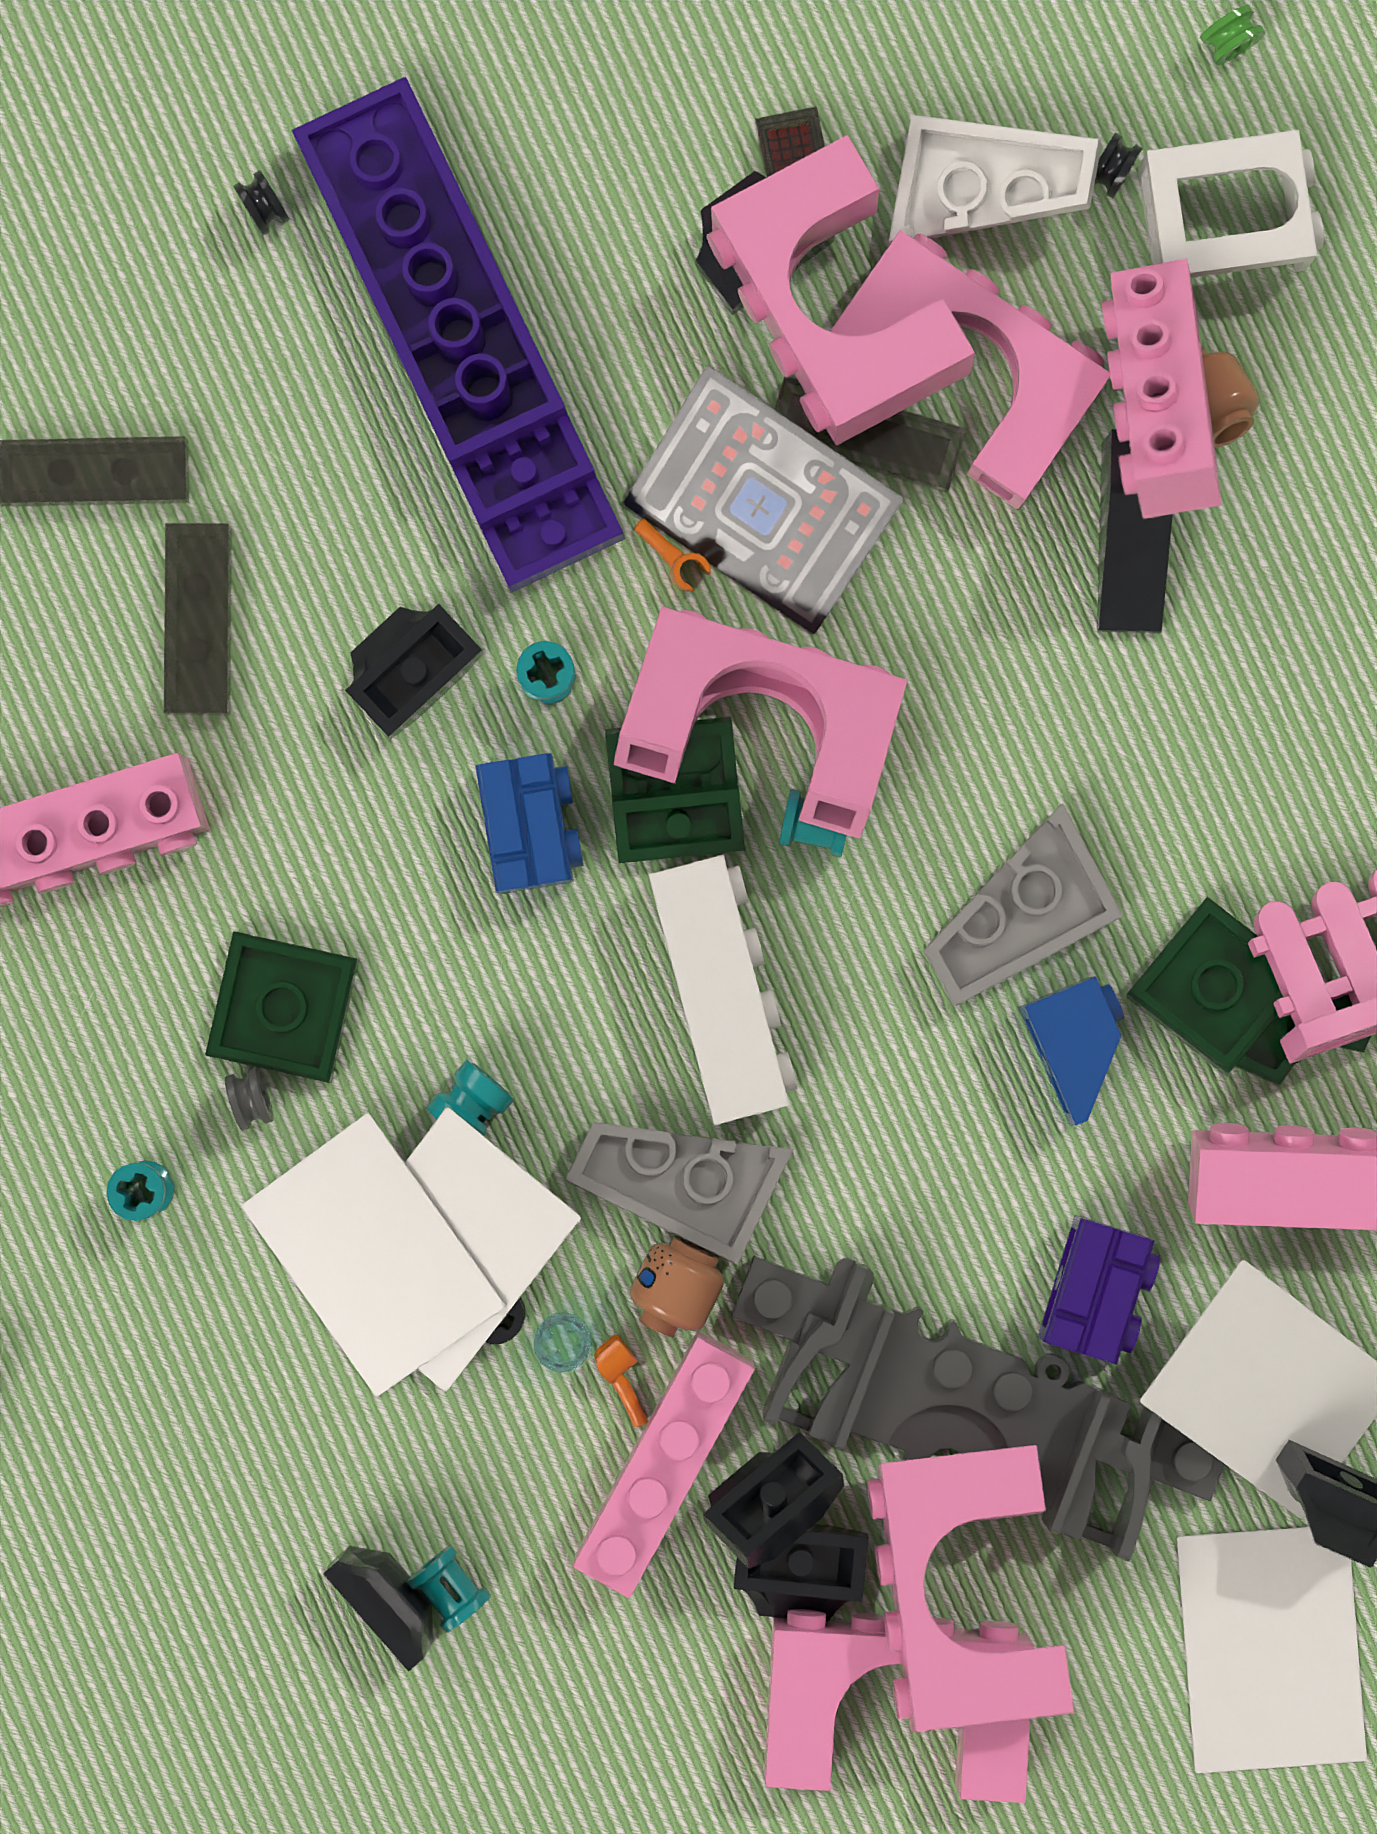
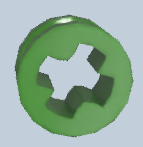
M1249 5L1239 7L1226 14L1201 34L1200 39L1203 44H1212L1215 48L1212 59L1216 65L1224 64L1236 58L1264 37L1266 32L1261 25L1254 26L1250 21V17L1254 12Z

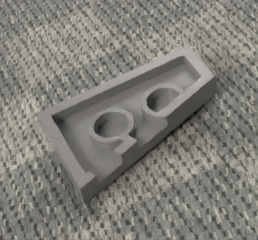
M1061 804L923 950L953 1007L1124 916L1064 804Z
M593 1122L565 1181L738 1265L794 1149Z

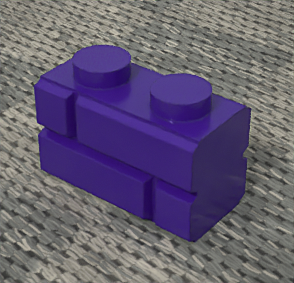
M1074 1215L1037 1337L1045 1343L1112 1364H1118L1121 1351L1132 1353L1142 1323V1317L1133 1314L1140 1289L1147 1292L1151 1291L1159 1270L1160 1255L1151 1253L1155 1241L1133 1232Z

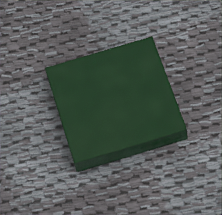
M1208 896L1128 991L1126 996L1226 1077L1278 1016L1273 1003L1277 999L1283 998L1265 954L1254 958L1249 948L1248 942L1256 938L1257 935Z
M233 931L205 1056L332 1083L360 959Z

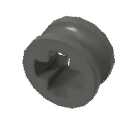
M257 1067L248 1069V1075L245 1078H237L234 1074L225 1077L228 1100L234 1118L242 1131L250 1129L251 1122L255 1119H260L265 1124L273 1122L274 1114L268 1090Z

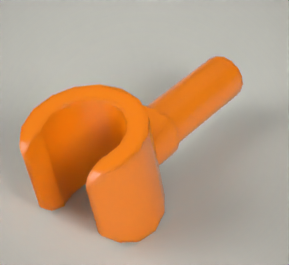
M645 518L635 525L633 530L658 552L662 559L671 567L670 577L675 587L682 591H695L680 576V567L687 560L697 563L700 569L707 575L711 574L710 564L706 558L696 553L684 554L661 535Z
M615 1334L596 1349L595 1362L600 1374L612 1384L614 1390L618 1393L633 1426L639 1427L647 1423L648 1418L630 1381L624 1375L638 1360L625 1342Z

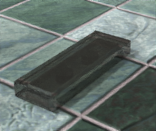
M784 376L775 410L860 468L948 493L967 429L902 410L836 446L826 429L816 432L809 422L800 402V397L806 395L798 379L786 378Z
M185 436L0 440V507L189 503V441Z
M165 523L164 713L167 715H230L232 526L229 523Z

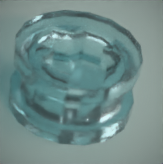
M568 1312L554 1313L545 1318L536 1330L533 1341L534 1350L540 1363L549 1370L556 1372L572 1371L581 1366L589 1355L592 1344L591 1331L586 1322L576 1314ZM563 1324L564 1330L567 1333L578 1332L581 1338V1344L574 1345L572 1348L575 1356L569 1359H563L559 1350L548 1352L545 1347V1340L552 1339L553 1333L551 1328L556 1325Z

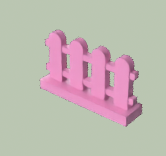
M1377 869L1368 880V889L1372 897L1370 899L1356 903L1352 892L1347 886L1339 882H1328L1321 886L1312 897L1311 908L1315 916L1312 919L1299 923L1293 909L1280 901L1267 903L1254 918V929L1257 937L1248 942L1249 948L1254 958L1265 954L1283 998L1277 999L1273 1003L1279 1018L1291 1014L1296 1026L1280 1040L1289 1064L1377 1034V950L1364 922L1366 919L1377 916ZM1319 935H1323L1341 977L1324 983L1306 941ZM1349 995L1353 1005L1336 1011L1332 1000Z

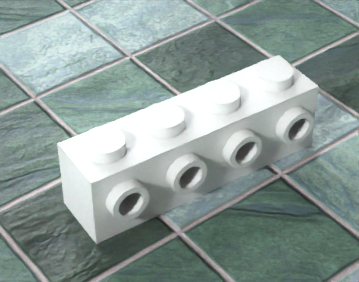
M724 855L648 874L714 1125L790 1106L786 1092L796 1090L798 1087L789 1053L785 1052L776 1055L770 1030L781 1027V1022L772 990L760 992L753 968L765 965L756 928L743 931L737 906L749 902L740 867L735 866L727 869Z

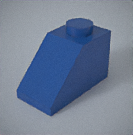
M1096 976L1087 977L1018 1007L1068 1124L1075 1126L1089 1119L1121 1038L1116 1022L1124 1019L1121 1005L1110 984L1100 987Z

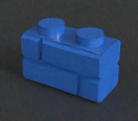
M552 753L475 765L496 893L506 894L574 882L572 868L582 867L584 864L578 829L565 830L562 805L573 803L568 767L555 768Z

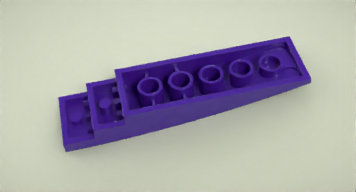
M406 76L292 129L291 131L510 592L513 593L625 540L624 532L568 416L565 404Z

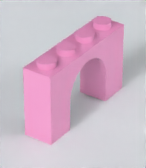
M848 135L712 206L713 232L707 234L708 243L720 266L724 270L733 266L744 286L738 288V294L749 317L755 324L764 320L775 340L769 343V348L780 371L786 378L795 374L806 395L800 397V402L809 422L816 432L826 429L836 446L971 374L975 355L973 348L943 298L881 331L863 336H844L820 328L809 320L796 304L790 289V281L797 264L805 254L821 242L877 213L879 187Z
M900 230L830 332L844 336H863L876 333L943 298L960 327L972 329L991 340L1002 352L1009 365L1013 381L1012 402L1009 411L972 463L967 476L1019 510L1110 378V372L1102 367L1105 363L1104 359L1089 346L1079 341H1073L1069 345L1051 333L1052 324L1042 314L1026 305H1021L1019 309H1016L998 297L999 288L985 275L973 269H969L965 274L945 260L947 257L946 251L935 241L919 233L912 238Z
M661 606L620 731L613 765L675 783L694 723L709 705L723 697L738 693L768 695L785 702L796 710L808 724L815 741V765L798 821L860 839L872 808L907 679L893 676L878 666H860L830 657L826 652L814 647L800 648L776 641L754 629H736L707 620L703 615L694 611H676Z
M1032 1445L888 1462L877 1466L878 1479L867 1480V1490L872 1519L883 1518L886 1545L876 1546V1561L880 1585L892 1584L895 1611L884 1612V1622L889 1652L900 1651L904 1678L893 1679V1693L898 1720L909 1718L910 1731L922 1732L1074 1713L1065 1645L998 1653L972 1651L955 1643L941 1631L929 1612L924 1594V1575L929 1557L937 1543L949 1531L965 1523L1035 1515L1046 1511L1037 1446Z
M792 1609L787 1612V1618H773L764 1762L765 1787L830 1791L834 1724L841 1699L849 1687L867 1672L886 1665L902 1664L900 1651L889 1652L884 1615L856 1613L852 1615L851 1622H826V1613L810 1609ZM932 1617L947 1637L960 1646L972 1651L998 1653L1034 1648L1027 1633H1018L1019 1626L1014 1623L983 1621L980 1623V1630L954 1629L955 1622L953 1620ZM1030 1718L958 1727L955 1785L960 1799L1014 1803L1026 1802Z

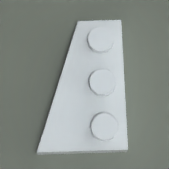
M911 115L889 242L893 241L900 230L912 238L919 233L931 239L1089 209L1102 144L1099 139Z

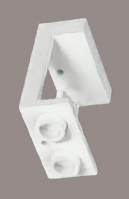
M1299 130L1146 151L1138 167L1152 265L1187 258L1191 278L1294 264L1295 272H1300L1308 268L1317 257V250L1323 248L1324 231L1321 215L1318 211L1311 212L1308 188L1314 185L1313 157L1309 149L1301 148ZM1260 169L1274 170L1281 174L1288 222L1285 225L1266 231L1186 241L1177 181Z

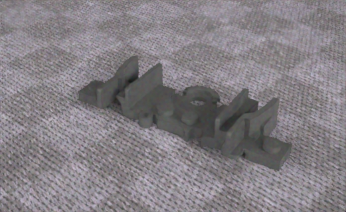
M756 1255L753 1256L731 1316L790 1339L762 1411L764 1421L776 1425L778 1420L805 1429L809 1436L832 1444L834 1448L841 1451L845 1448L850 1432H853L881 1444L903 1450L902 1461L931 1458L936 1451L943 1448L954 1449L960 1454L1036 1445L1046 1507L1041 1520L1048 1530L1058 1535L1062 1533L1077 1540H1081V1537L1109 1547L1116 1557L1128 1562L1132 1557L1142 1527L1148 1496L1154 1483L1151 1479L1211 1502L1225 1465L1222 1461L1146 1406H1144L1133 1437L1122 1433L1132 1404L1108 1391L1082 1381H1077L1066 1387L1062 1386L1069 1378V1367L1060 1356L1052 1353L1041 1356L1035 1364V1376L1030 1374L1022 1358L963 1336L953 1319L948 1321L947 1330L941 1337L927 1339L918 1331V1321L923 1314V1310L916 1306L901 1312L867 1299L874 1282V1273L867 1265L849 1258H842L836 1263L829 1283L825 1284L813 1277ZM817 1353H821L847 1364L823 1397L813 1418L784 1407L803 1370ZM1051 1364H1056L1058 1366L1057 1375L1047 1377L1045 1373L1046 1368ZM1096 1460L1128 1472L1127 1493L1111 1533L1087 1524L1095 1490Z

